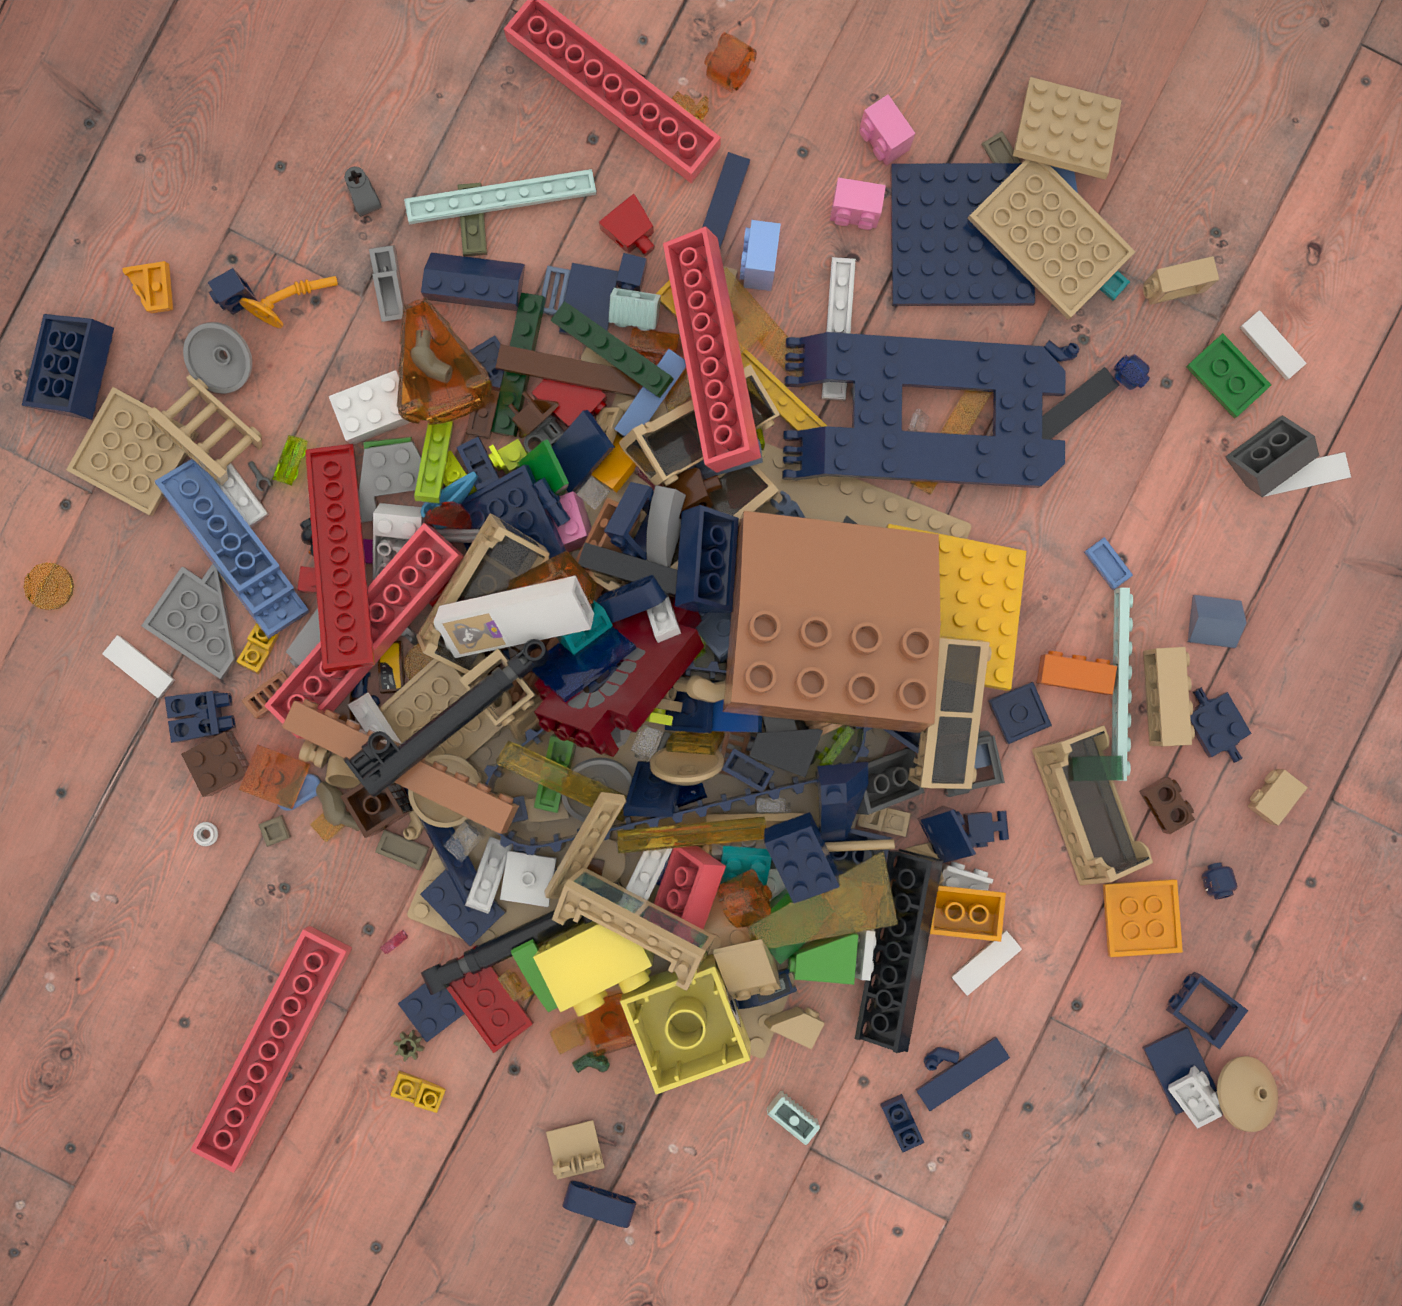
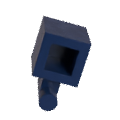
M1006 810L997 811L998 821H992V813L988 811L964 813L965 831L967 834L970 833L977 845L974 848L988 847V842H994V831H999V840H1009Z

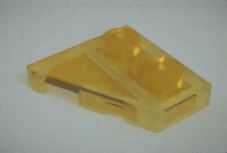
M678 731L672 733L666 742L667 752L715 755L724 738V731H712V733Z

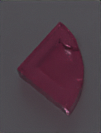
M402 930L381 946L380 949L384 954H388L405 941L408 935Z

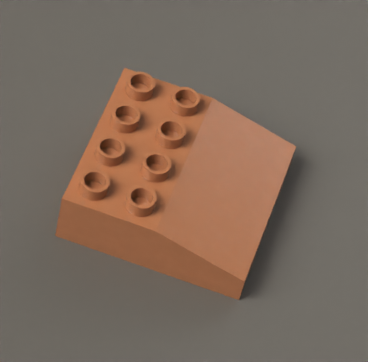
M744 511L739 520L733 612H731L723 712L920 733L935 724L941 625L939 534Z

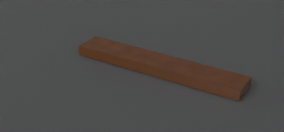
M500 344L496 370L636 397L639 393L640 384L616 367Z

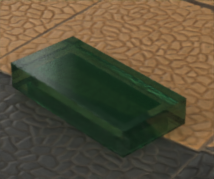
M1123 756L1072 757L1074 781L1124 780Z

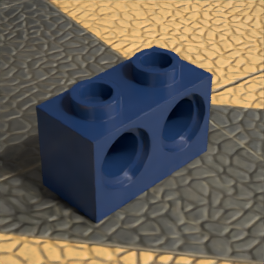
M234 268L208 282L212 289L209 291V294L213 301L219 304L223 311L227 309L233 315L245 309L239 302L241 298L258 301L247 281Z
M479 437L457 447L468 472L474 471L478 475L475 482L477 490L500 479Z

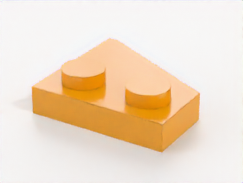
M162 261L122 268L123 273L132 282V288L135 293L140 296L141 303L147 312L158 313L173 310L169 263Z

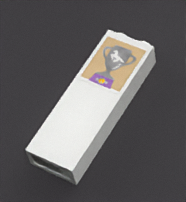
M571 576L441 605L434 618V626L441 633L447 649H450L454 658L524 644L531 639L543 640L590 630L594 612L577 577Z

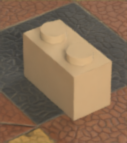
M1284 769L1272 770L1265 777L1264 781L1266 783L1263 787L1257 789L1251 795V802L1247 806L1271 825L1279 826L1308 788Z

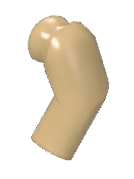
M415 811L409 813L411 821L403 831V835L407 840L417 839L424 828Z

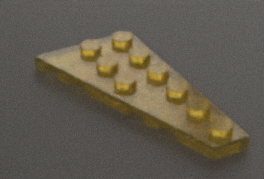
M884 851L840 874L839 888L795 904L792 901L781 909L749 925L747 928L750 941L762 939L767 948L771 949L898 925Z

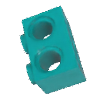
M591 597L587 598L594 612L591 629L557 636L558 641L573 655L613 626L605 609Z

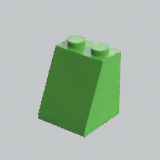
M848 928L804 944L788 958L789 972L793 974L795 980L854 985L858 934L852 928Z

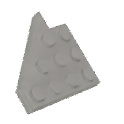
M212 564L204 577L200 578L187 568L181 567L141 626L219 679H224L237 659L220 573Z

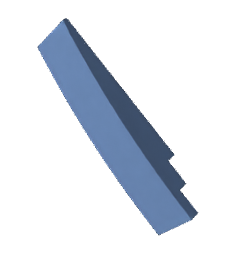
M193 459L155 480V484L268 639L309 613V609L297 595L293 585L280 570L279 564L214 479Z

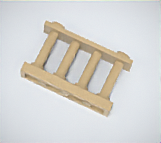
M189 375L186 379L188 387L191 389L166 412L164 410L160 412L154 407L147 414L153 425L220 485H223L228 480L227 466L251 443L260 450L263 447L262 436L254 427L251 426L249 428L207 391L208 387L201 379L195 380ZM198 395L208 404L184 428H178L172 423L174 421L173 418ZM214 412L219 413L226 421L202 444H195L190 439L192 437L191 434ZM234 427L244 437L220 460L216 459L214 461L208 455L210 453L209 450Z

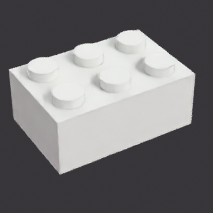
M396 370L329 396L344 438L349 444L355 445L418 420L405 385L402 382V377Z

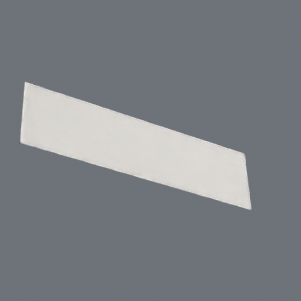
M1345 452L1314 459L1265 496L1351 478Z

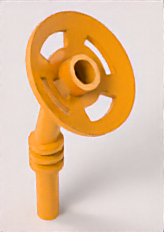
M336 276L313 281L305 279V282L300 280L299 283L295 281L293 285L266 296L265 299L262 298L260 302L247 298H241L239 302L247 311L260 320L276 328H282L284 324L273 311L275 307L273 304L294 294L299 296L301 293L304 295L308 292L309 294L312 290L337 286L338 282Z

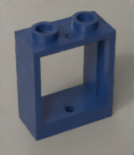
M630 482L604 530L611 539L610 542L618 547L623 554L647 560V527L654 494L653 489L648 485ZM641 509H643L647 515L633 539L629 532Z
M1194 971L1193 974H1189L1183 980V987L1179 993H1175L1169 999V1006L1166 1011L1220 1050L1248 1010L1204 976ZM1199 984H1202L1229 1005L1209 1034L1179 1012Z

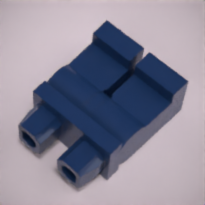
M208 691L164 697L167 718L175 719L194 716L192 718L168 721L171 743L215 736L236 728L234 715L222 716L221 707L232 706L231 693Z

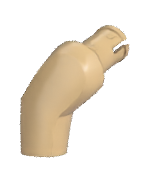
M694 675L691 678L681 676L673 685V688L676 691L687 692L693 699L714 703L724 699L726 680L713 683L698 675Z

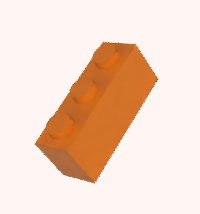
M1048 651V654L1041 655L1037 684L1113 695L1117 666L1110 665V660L1096 659L1095 662L1086 661V656L1072 655V658L1062 657V652Z

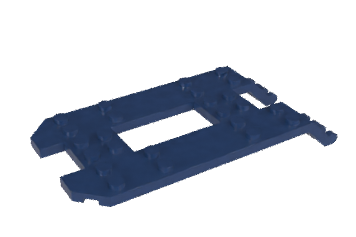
M825 332L801 338L788 337L785 339V346L787 348H803V353H787L785 355L786 361L802 362L785 364L786 371H802V377L786 376L784 385L786 387L799 388L826 382L853 383L852 428L824 426L799 431H783V439L785 441L801 440L800 447H783V454H800L798 457H783L784 464H800V470L798 471L790 469L782 471V479L797 481L832 476L1040 488L1065 465V440L1042 439V395H1065L1066 371L1043 346ZM902 386L993 392V436L902 431Z

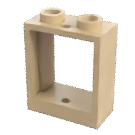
M1214 256L1157 269L1144 282L1145 285H1143V293L1145 298L1149 300V304H1157L1207 291L1219 280Z
M497 649L459 680L469 691L476 682L501 662L506 667L508 665L506 662L509 659L502 650ZM517 678L516 681L526 692L527 695L500 717L491 706L484 710L495 726H508L516 719L514 715L522 709L525 712L535 704L533 699L537 697V694L524 678L521 680Z

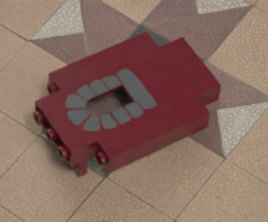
M669 596L681 634L658 643L654 636L647 610L613 622L611 628L574 655L565 648L534 684L540 693V699L543 701L534 711L539 720L540 727L547 732H554L556 737L562 741L568 740L581 748L587 747L600 755L606 754L614 757L619 751L611 735L615 727L620 730L626 729L636 733L705 647L697 629H695L702 621L699 612L676 607L675 598ZM607 657L622 662L599 690L592 693H585L583 691L584 685Z

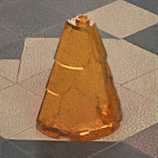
M426 297L414 300L410 304L403 306L399 341L401 352L397 395L399 415L412 423L419 424L420 420L428 421L429 425L457 420L483 405L482 399L485 396L489 397L492 390L487 370L453 331L450 323ZM421 329V337L423 329L431 332L430 349L438 360L452 366V378L448 383L428 377L413 363L411 349L415 347L416 332Z

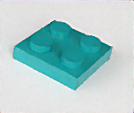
M723 846L720 862L726 867L719 885L766 888L772 861L768 850L764 848Z

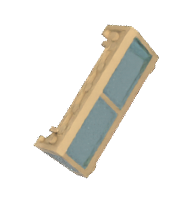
M584 867L569 878L564 885L552 918L553 921L564 925L569 918H574L573 921L578 923L583 915L670 961L671 964L668 971L671 973L675 971L678 977L676 986L686 991L705 960L716 937Z

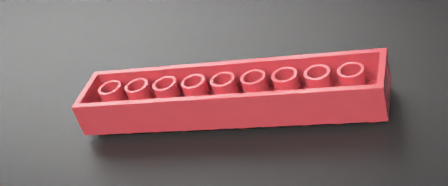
M527 0L504 28L506 39L510 44L691 184L720 149L721 137L544 0Z
M705 226L663 243L704 464L713 471L720 472L759 459L761 454L718 238Z
M425 523L422 524L368 586L375 664L453 576L464 557L436 529ZM320 641L264 706L282 724H284L294 701L308 699L319 704L317 708L324 712L326 709L334 711L373 666L325 673L322 666ZM292 733L295 737H297V738H299V739H304V738H302V737H300V736H298V735Z
M311 926L302 930L192 1145L191 1152L232 1173L242 1166L352 950L351 946Z

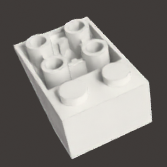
M379 503L373 513V580L422 524H427V520L421 516L422 507Z

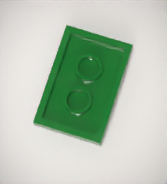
M1223 333L1186 366L1234 419L1272 385Z

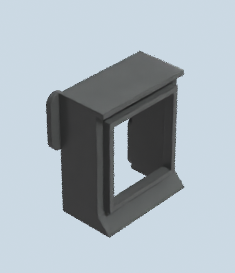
M989 731L978 733L977 745L987 744L994 778L972 782V789L944 788V793L947 797L966 794L973 789L1005 783L995 736L991 735ZM967 734L963 741L936 746L935 751L939 755L943 778L955 779L950 751L968 748L970 734Z

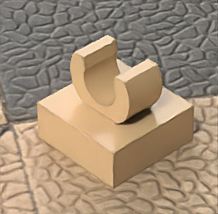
M671 688L656 708L681 712L683 703L674 701L677 691Z

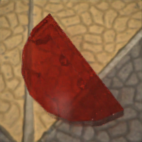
M442 502L440 506L435 507L432 511L431 509L427 511L423 518L426 524L471 530L472 521L469 513L461 504L455 502Z

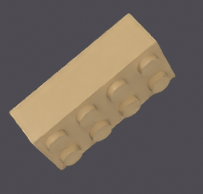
M1186 647L1144 650L1149 746L1192 745L1195 731L1190 721V715L1193 714V704L1189 701L1188 691L1191 690V679L1187 676V667L1190 664L1189 653L1186 652Z

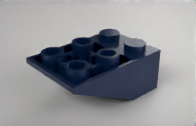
M941 806L917 818L928 841L931 843L934 853L937 854L938 859L943 860V863L976 854L974 847L977 845L972 835L964 831L962 825L965 824V821L959 811L956 812L952 808Z

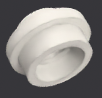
M210 822L200 823L194 829V839L201 846H210L218 839V829ZM204 830H209V838L203 836Z

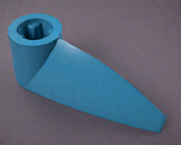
M473 471L441 491L439 503L425 502L423 504L421 516L436 529L446 528L452 520L451 513L468 496L478 475Z

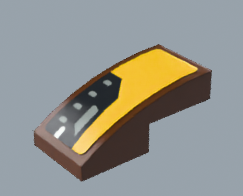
M395 641L378 660L381 694L396 693L405 685L402 641Z

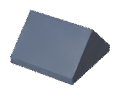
M1193 595L1187 642L1236 648L1247 623L1242 601Z

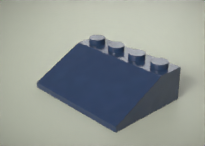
M43 314L22 406L92 420L104 369L107 364L114 327L90 318Z

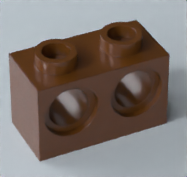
M1163 777L1139 791L1163 833L1172 834L1195 820L1192 815L1194 810L1187 800H1183L1180 795L1182 790L1176 780ZM1164 787L1167 790V797L1161 800L1158 793ZM1177 808L1180 815L1176 821H1173L1171 819V812Z

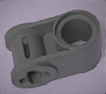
M356 166L347 169L344 176L345 182L359 216L362 217L381 209L380 200L363 169ZM359 177L360 181L358 184L355 183V178Z
M555 415L548 417L538 428L527 435L524 440L527 454L532 451L529 449L531 442H542L548 439L552 447L565 431L556 421L557 417Z

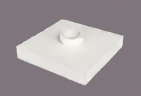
M508 851L500 900L549 907L550 899L545 897L544 891L554 875L557 858Z

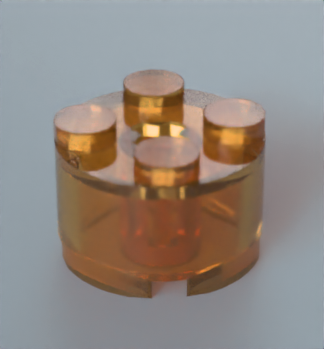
M724 32L719 38L718 46L714 52L710 51L705 58L704 64L707 65V78L733 93V89L737 91L751 73V69L748 67L751 61L755 63L756 49L735 36Z
M753 869L719 885V902L724 901L726 909H723V912L729 922L736 928L747 927L771 915L770 899H772V892L767 885L763 886Z

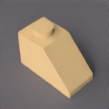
M795 1007L766 1018L764 1024L771 1031L810 1049L813 1048L825 1023L818 1017L820 1013L809 1007L805 1010Z

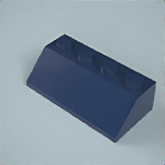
M431 252L423 272L421 294L425 300L517 311L522 293L525 264Z
M702 505L682 511L675 597L676 607L693 612H733L738 517Z

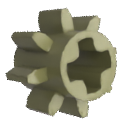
M412 1030L409 1035L402 1031L400 1033L402 1040H395L393 1043L395 1046H398L395 1055H402L404 1062L410 1056L416 1060L418 1058L416 1051H423L425 1049L424 1046L420 1045L423 1037L414 1035L415 1030ZM407 1041L411 1042L413 1047L411 1050L407 1049L408 1046L405 1044Z

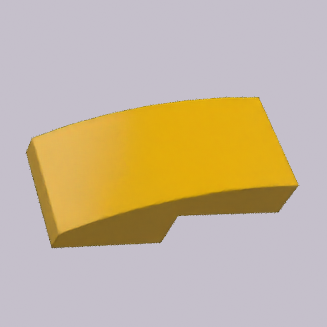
M256 623L247 637L248 643L237 659V664L259 675L280 632L268 639Z
M398 1071L390 1096L411 1102L415 1107L437 1113L445 1093V1088L414 1075Z

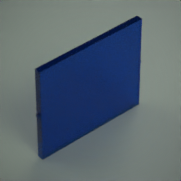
M611 627L574 655L560 642L547 651L549 658L545 665L536 667L531 672L545 686H548L566 702L636 649V646L622 635L618 629Z

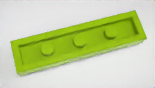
M429 416L414 494L415 501L440 502L454 425L453 419Z

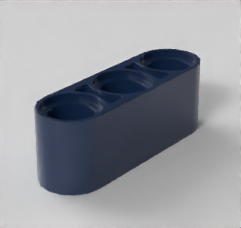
M649 575L604 593L596 602L605 609L611 623L653 608L662 603L667 596L655 576Z
M570 1181L562 1207L577 1214L618 1227L628 1228L636 1207V1201L589 1184Z

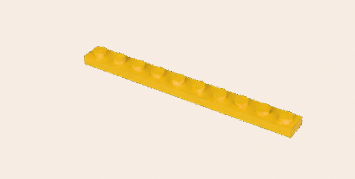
M669 280L656 294L661 295L660 303L677 318ZM739 343L743 368L749 365L752 366L780 416L795 431L827 426ZM751 376L746 381L747 385L769 405L753 376Z

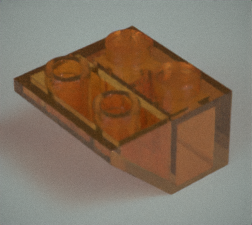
M632 328L628 346L657 366L668 349L677 354L680 334L654 330L643 331L638 328Z

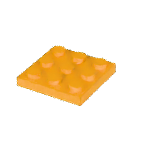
M1176 879L1103 884L1109 957L1183 953L1178 883Z

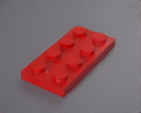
M493 966L482 969L481 972L474 975L468 972L465 978L451 982V986L446 988L493 1053L534 1023Z

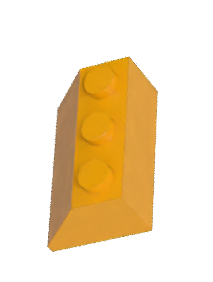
M939 885L930 934L1001 942L1006 893Z

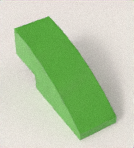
M555 734L550 736L546 759L542 765L534 808L558 813L562 801V784L571 769L576 744L568 740L562 741Z
M532 939L512 949L511 953L528 984L545 1009L550 1012L558 1007L533 958L539 947Z

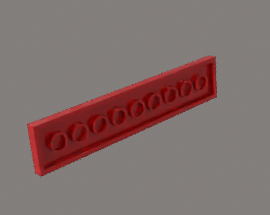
M353 444L305 449L323 671L326 673L375 666L355 448Z

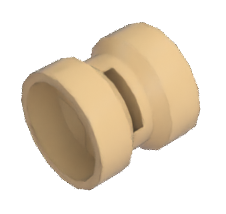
M305 740L300 750L299 760L303 762L310 761L315 766L323 768L331 751Z

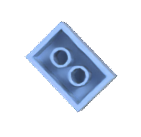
M751 220V228L746 227L740 269V280H744L743 288L772 290L780 223Z

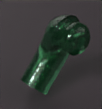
M593 1051L572 1062L578 1073L587 1067L595 1068L599 1072H605L610 1066L606 1056Z

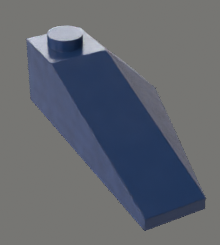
M868 762L817 766L820 833L824 842L846 841L868 786Z

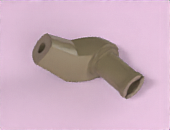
M421 329L416 332L415 347L411 349L413 363L428 377L448 383L452 378V366L438 360L430 349L431 332L423 329L421 337Z
M326 781L321 782L316 788V794L322 803L326 820L334 826L342 824L359 831L360 829L349 811H346L345 803L340 797L343 795L342 792Z

